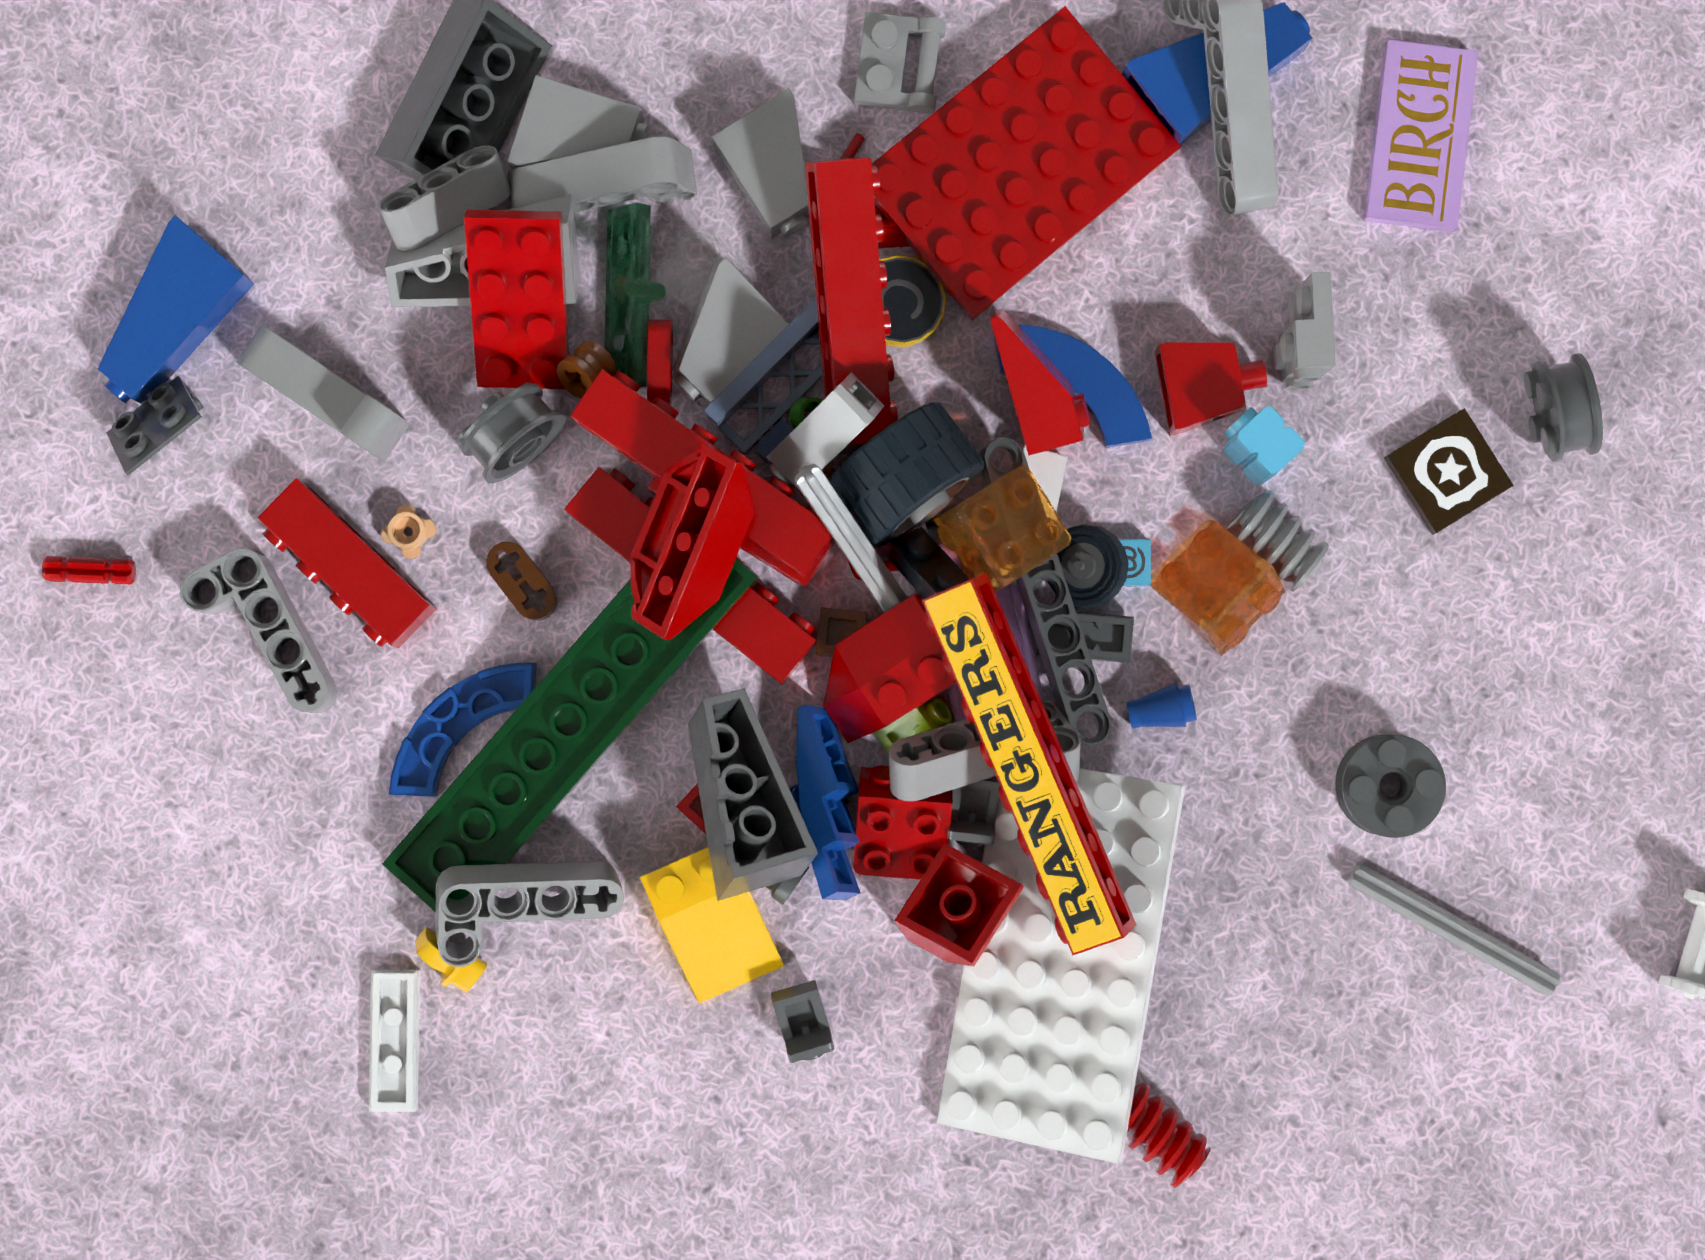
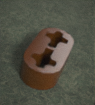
M501 542L495 545L488 553L486 559L487 569L516 610L525 618L533 621L544 620L550 617L558 603L557 594L532 558L518 544ZM506 552L510 556L518 553L520 558L515 562V565L523 576L517 581L506 570L501 573L498 572L497 568L502 563L499 558L501 553ZM527 582L537 592L546 590L547 595L543 598V603L546 607L543 610L539 611L534 607L526 609L524 604L528 602L529 597L522 589V586Z

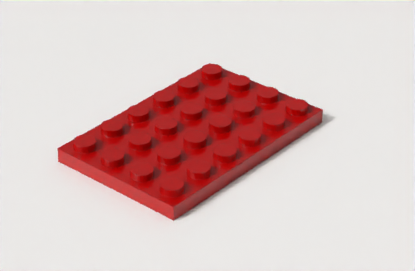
M1064 6L872 163V166H876L880 180L879 193L874 195V201L879 210L893 224L913 251L973 321L1182 146L1177 143L1159 118L1068 8Z

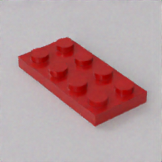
M467 209L464 215L477 387L518 388L526 382L538 384L542 389H565L557 375V365L569 356L562 211Z

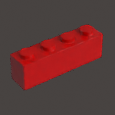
M295 478L257 517L267 527L262 533L266 539L281 552L289 548L301 559L296 564V567L313 583L317 584L320 580L326 583L334 591L329 596L330 600L348 616L355 611L366 622L362 630L380 647L388 643L390 646L400 648L437 609L307 483Z

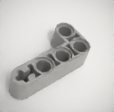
M670 137L644 138L510 170L507 174L510 182L512 209L571 194L574 213L648 196L665 203L674 202L673 197L683 196V200H690L697 196L691 149Z
M264 325L260 327L236 362L383 462H385L410 425L370 395L363 393Z
M238 548L196 569L183 579L180 585V596L182 602L191 610L215 615L235 605L239 607L281 689L293 708L301 712L319 714L326 712L334 705L337 699L336 684L272 563L266 556L247 548ZM253 559L257 566L256 575L249 582L243 583L239 577V568L246 560ZM212 581L216 589L215 596L211 602L203 605L199 601L198 591L205 582ZM274 599L279 608L278 615L272 622L265 624L261 619L260 609L267 600ZM295 639L300 647V655L295 662L286 664L281 655L282 648L287 641ZM302 672L308 683L320 685V690L315 693L316 702L304 699L303 695L308 693L309 687L304 678L292 677V674Z
M1041 699L1074 779L1077 782L1080 773L1081 738L1055 704ZM965 719L894 742L889 750L891 793L903 801H917L996 776L993 767L990 768L981 755V739L975 725Z
M600 861L461 865L449 867L440 874L436 883L435 929L440 957L445 963L454 967L468 966L473 963L481 951L482 923L601 919L611 917L620 910L624 902V893L618 874L613 866ZM551 886H562L564 888L557 896L549 897L543 894ZM575 886H578L579 895H576ZM603 886L602 892L598 893L599 887ZM511 887L517 890L509 898H499L496 896L497 892L503 888ZM457 889H465L470 892L467 897L460 900L447 897L452 891ZM456 933L469 935L465 941L460 943L448 941V938Z

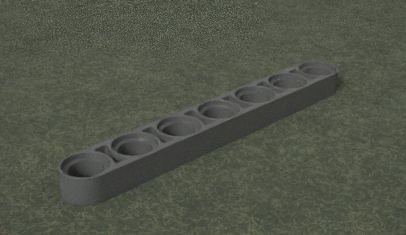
M1007 437L997 438L987 444L980 452V457L985 462L981 474L1056 706L1078 732L1081 738L1080 747L1095 746L1105 741L1110 734L1112 727L1110 715L1024 451L1020 444L1013 439ZM1003 448L1010 452L1013 458V465L1010 471L1001 472L993 467L990 460L993 449ZM1009 492H1018L1025 497L1027 510L1023 516H1014L1007 511L1005 497ZM1023 536H1033L1041 544L1042 551L1037 560H1028L1020 553L1019 543ZM1044 579L1053 584L1056 596L1052 604L1044 605L1036 600L1033 589L1038 580ZM1053 624L1063 625L1070 633V642L1065 649L1054 648L1048 640V631ZM1068 668L1077 669L1084 677V687L1078 694L1069 693L1063 686L1062 677ZM1084 712L1094 715L1099 724L1098 733L1092 739L1083 737L1077 730L1078 717Z

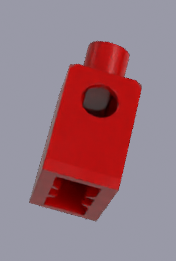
M1166 342L1160 343L1154 351L1169 436L1177 435L1237 414L1246 407L1244 391L1267 387V372L1264 361L1258 360L1239 364L1234 343Z

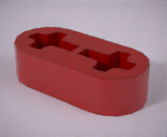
M649 319L647 400L652 403L658 397L671 406L673 320Z

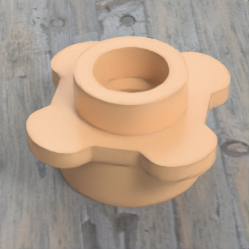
M405 504L397 508L396 515L390 520L388 526L383 527L381 538L386 544H394L400 548L405 558L416 559L421 555L422 545L428 538L435 536L437 528L432 520L422 519L416 514L413 506ZM406 528H412L413 534L411 536L405 535Z

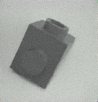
M997 776L953 789L948 839L955 840L960 845L966 847L994 844L995 821L999 800L998 788L1000 785Z
M816 980L771 993L772 1003L791 1063L801 1060H814L821 1057L824 1053L835 1049L830 1025Z

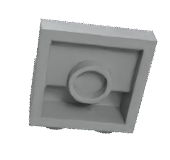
M1312 272L1296 289L1295 296L1289 297L1288 318L1291 325L1279 336V342L1273 343L1272 348L1274 370H1281V382H1285L1286 389L1313 387V381L1321 380L1322 376L1336 365L1331 272Z

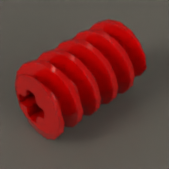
M1143 1082L1134 1088L1127 1132L1131 1131L1133 1135L1128 1147L1133 1150L1143 1143L1147 1145L1142 1160L1148 1162L1159 1156L1161 1161L1156 1173L1162 1175L1173 1169L1175 1174L1170 1185L1176 1188L1201 1167L1208 1157L1211 1147L1205 1148L1207 1137L1203 1134L1197 1133L1191 1136L1193 1126L1189 1121L1184 1120L1177 1123L1179 1114L1176 1109L1169 1108L1162 1111L1165 1103L1161 1096L1156 1095L1148 1099L1150 1086Z

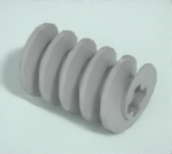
M1269 490L1259 496H1255L1229 522L1225 529L1240 524L1242 528L1237 540L1242 542L1253 536L1256 540L1250 552L1255 555L1267 549L1269 553L1264 565L1268 568L1281 562L1283 565L1277 578L1283 580L1294 575L1296 579L1291 588V591L1294 592L1322 564L1329 545L1323 541L1311 547L1315 531L1308 529L1297 534L1302 519L1299 516H1295L1284 521L1288 506L1282 503L1274 508H1270L1275 494Z

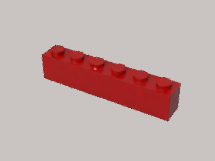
M871 157L805 162L824 396L826 398L852 372L879 399L884 407L848 445L864 444L898 420L897 406L894 400H890L889 382L894 380V363L892 356L886 353L885 336L890 335L891 320L887 308H883L882 289H885L887 286V271L884 262L879 261L878 242L883 240V222L880 214L875 213L874 195H878L880 189L879 173L876 166H872Z
M602 369L570 415L576 424L660 481L665 470L683 457L695 452V449L702 443L715 447L714 444L718 439L709 431L696 423L689 429L676 420L679 412L658 397L652 403L637 393L641 386L620 371L611 376ZM733 450L729 456L743 463L755 512L744 539L805 580L833 540V537L810 504L805 508L791 498L795 493L792 488L774 476L768 482L752 472L756 467L755 463L738 451Z
M598 466L564 510L630 563V556L653 498L650 496L644 503L631 492L635 484L616 468H613L608 474ZM757 582L753 589L750 587L713 630L783 686L816 645V639L810 635L815 628L794 611L789 618L774 607L779 599Z

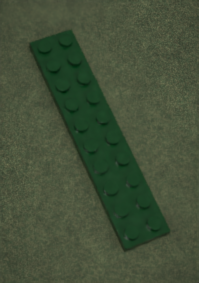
M736 557L719 600L671 640H664L632 619V606L635 603L630 579L385 859L382 865L436 912V883L444 870L461 865L508 864L759 576ZM457 889L452 891L447 897L460 900L467 897L470 892L465 889Z

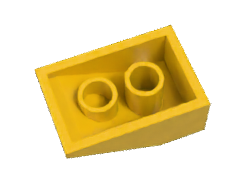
M708 847L640 877L657 919L699 1003L784 966L752 891L717 901Z

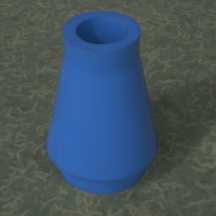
M1175 682L1139 699L1126 702L1132 729L1139 727H1187L1186 722L1197 720L1190 684L1178 686V683Z

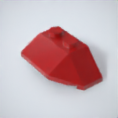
M702 443L695 449V452L683 457L665 470L630 556L631 590L635 603L632 606V619L664 640L674 638L719 600L755 514L743 463L710 444Z
M912 594L835 644L823 706L847 743L887 727L956 683V680L950 678L944 668L942 661L944 652L938 637L929 631L925 623V607L922 602L924 598L920 594Z

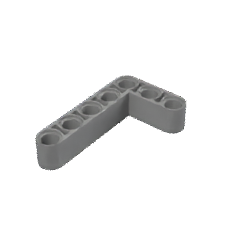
M1163 0L1166 15L1171 22L1204 31L1217 187L1223 211L1228 216H1235L1274 207L1278 198L1262 0Z

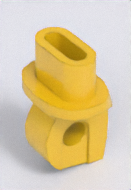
M425 927L415 940L417 955L426 964L442 972L440 983L445 987L451 983L467 993L487 967V963L478 957L473 963L463 967H454L445 963L439 954L436 932L428 927Z

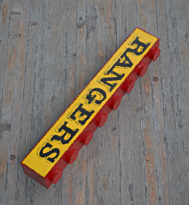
M982 574L923 599L925 623L929 631L938 637L944 652L942 655L944 668L949 677L956 680L963 696L961 698L963 713L967 720L975 725L980 736L981 755L985 763L990 768L993 767L1000 784L998 788L1000 800L1005 809L1013 814L1019 828L1017 831L1019 845L1022 851L1027 856H1030L1037 871V887L1043 898L1050 901L1056 915L1055 928L1060 940L1064 944H1068L1073 956L1124 938L1136 926V922L988 574Z

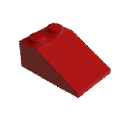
M1003 308L995 310L990 317L1028 456L1083 441L1084 427L1090 426V415L1084 394L1075 395L1069 380Z

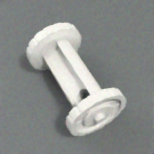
M1686 889L1684 899L1697 905L1676 977L1660 975L1658 984L1683 992V997L1693 1000L1695 996L1705 999V893Z

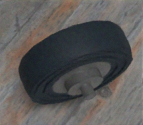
M1082 524L1066 529L1053 540L1074 606L1094 607L1102 605L1120 592L1127 579L1129 563L1126 550L1116 535L1100 526ZM1048 581V584L1056 594L1053 584Z

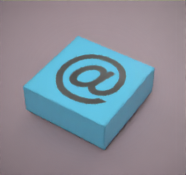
M1119 539L1126 550L1129 563L1127 579L1123 586H1151V539Z

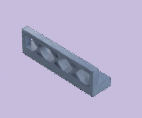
M816 298L704 409L706 417L743 454H746L791 409L792 403L802 398L823 377L822 363L815 370H795V352L802 345H820V338H810L819 329ZM790 358V370H779ZM771 377H790V395L783 402L763 403V385ZM795 377H807L795 389ZM758 391V403H746ZM739 409H758V427L745 440L726 423ZM763 409H775L763 421Z

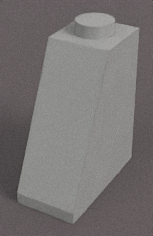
M535 75L507 162L511 169L644 139L647 138L649 125L644 124V117L640 107Z
M790 88L712 136L714 149L772 238L780 233L784 237L796 233L807 224L805 217L809 216L806 174L795 98Z
M726 257L719 258L712 265L673 367L681 376L676 381V384L694 402L701 397L704 401L711 403L789 325Z
M851 372L767 456L773 463L770 466L772 473L789 487L794 484L798 488L794 478L799 473L798 470L801 467L816 464L822 470L878 415L884 405Z

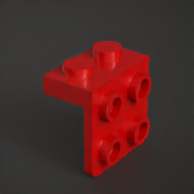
M889 766L861 767L856 836L859 838L860 843L856 844L854 849V871L859 875L920 880L944 843L949 844L947 836L951 824L953 790L922 800L903 801L891 793Z

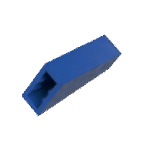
M1285 2L1263 10L1269 77L1304 52L1313 38L1309 34L1310 27L1303 15L1296 10L1291 11ZM1204 32L1134 58L1125 65L1122 75L1173 135L1178 144L1184 143L1212 121Z
M176 215L168 222L97 368L109 379L104 386L125 404L130 399L140 404L147 401L151 392L169 380L254 285L251 280Z

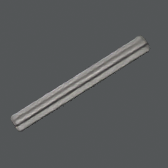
M816 464L801 467L798 470L799 473L794 478L796 485L882 610L886 612L908 598L820 467Z
M1357 864L1352 870L1348 884L1354 889L1542 994L1551 995L1556 989L1560 980V975L1557 972L1364 864Z

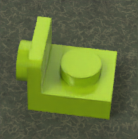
M934 696L887 727L874 732V734L889 752L893 743L900 739L952 724L954 721L948 706L941 699Z

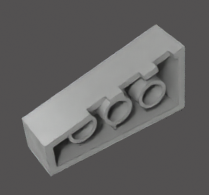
M572 194L510 209L516 211H562L566 304H576L580 267ZM464 223L430 243L410 251L398 250L392 239L385 265L391 307L471 306Z

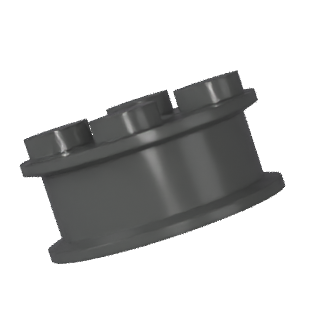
M1577 353L1570 357L1569 362L1548 366L1543 360L1536 361L1533 364L1532 371L1524 373L1526 394L1529 399H1533L1536 414L1529 416V430L1533 442H1542L1545 454L1553 462L1560 461L1564 453L1585 449L1590 455L1599 453L1603 440L1602 411L1595 378L1586 358L1581 353Z
M526 382L505 396L502 392L494 393L480 406L482 414L458 435L457 440L460 443V451L465 456L474 455L484 467L482 475L487 483L503 481L524 469L543 453L563 430L566 423L565 415L560 411L552 412L541 399L543 390L538 384Z
M1384 734L1365 738L1347 751L1337 769L1335 791L1342 811L1354 825L1371 834L1401 838L1420 832L1436 818L1444 803L1446 779L1440 761L1426 745L1411 737ZM1392 772L1399 779L1400 789L1394 797L1387 799L1382 795L1379 785L1382 777Z

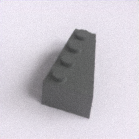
M745 688L704 698L688 723L716 896L717 901L799 877L807 869L818 852Z

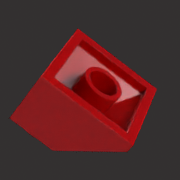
M944 843L894 921L905 938L911 943L946 962L974 967L1024 886L1018 881Z

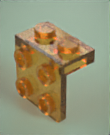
M1027 466L1015 468L934 519L939 527L938 535L947 549L954 551L963 566V573L969 580L987 573L995 592L1006 587L1071 543L1070 533Z
M1214 520L1204 521L1151 574L1152 589L1197 625L1208 645L1221 656L1231 647L1240 644L1247 636L1249 628L1263 614H1268L1274 610L1280 602L1281 596L1286 592L1274 567Z

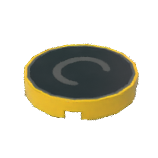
M895 255L880 259L879 261L884 262L887 271V286L885 289H882L883 308L888 309L891 320L890 335L885 336L886 346L896 348L914 346V344L920 343L932 335L944 316L946 296L943 286L928 267L916 258Z

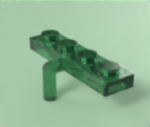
M636 202L607 210L604 348L613 358L616 372L620 371L641 386V389L647 388L649 303L662 300L666 295V289L663 284L650 281L651 206Z

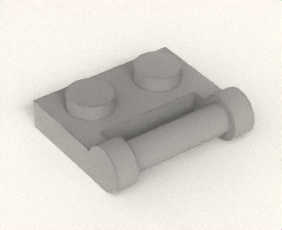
M866 11L854 104L926 114L934 113L937 98L933 95L939 41L945 36L946 21L937 17L915 18ZM908 35L922 37L915 92L913 93L901 92Z

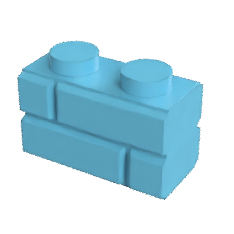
M1272 406L1264 407L1259 413L1250 407L1224 432L1230 440L1223 445V452L1236 466L1243 465L1242 472L1255 485H1262L1275 476L1305 448V441L1291 426L1284 427L1286 421Z

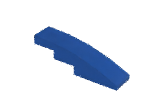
M803 705L798 708L796 763L801 815L818 852L811 863L822 899L848 900L861 892L845 850L860 843L856 836V830L845 800L859 793V789L832 718L825 708Z

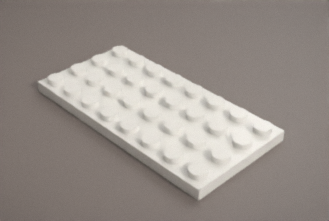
M1080 768L1079 780L1076 782L1128 903L1136 926L1122 939L1072 956L1068 944H1064L1056 932V915L1050 901L1044 899L1039 892L1036 883L1037 871L1030 856H1027L1022 851L1017 838L1019 828L1013 814L1005 809L999 797L994 844H985L982 863L1018 881L1024 888L974 967L964 965L937 1124L1119 1164L1123 1160L1185 786Z

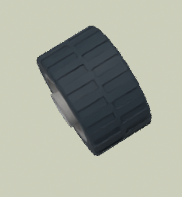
M931 402L909 412L872 437L840 465L832 474L829 482L872 546L879 548L887 545L889 540L910 532L942 511L954 498L975 481L982 473L985 462L942 404Z

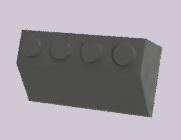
M453 0L375 155L416 180L475 147L490 145L494 146L499 153L532 87L535 75H538L552 45L490 0Z

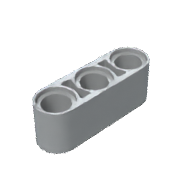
M484 145L466 151L390 193L379 202L378 208L396 248L401 251L418 249L462 225L467 209L488 210L507 199L511 195L510 182L496 148Z

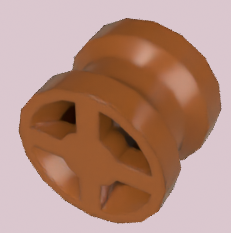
M589 340L584 341L575 349L574 356H567L557 365V375L561 384L569 393L582 399L602 369L611 376H614L616 367L609 352L600 344Z

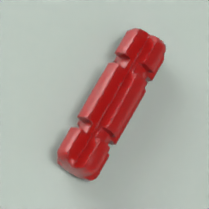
M46 556L42 562V577L50 582H65L67 579L75 583L109 584L111 580V583L130 585L135 581L136 565L134 561L129 559L113 558L111 562L110 559L69 557L67 560L63 556Z

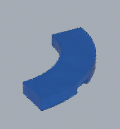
M1018 325L1073 386L1074 393L1076 395L1084 394L1088 410L1093 415L1102 434L1105 448L1146 442L1152 439L1148 420L1137 395L1121 372L1108 359L1084 342L1065 333L1043 327ZM993 332L1000 374H1005Z
M513 663L485 669L447 688L422 711L421 716L412 726L400 746L391 774L389 795L437 797L442 771L454 748L477 725L496 715L514 711L522 704L536 687L537 663Z

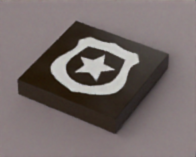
M1465 408L1384 457L1432 535L1514 486Z

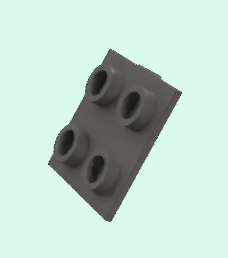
M179 376L169 383H163L156 387L149 395L147 401L133 412H126L118 417L113 423L112 428L106 432L127 475L134 472L202 418L199 411L204 408L203 404L193 393L189 394Z

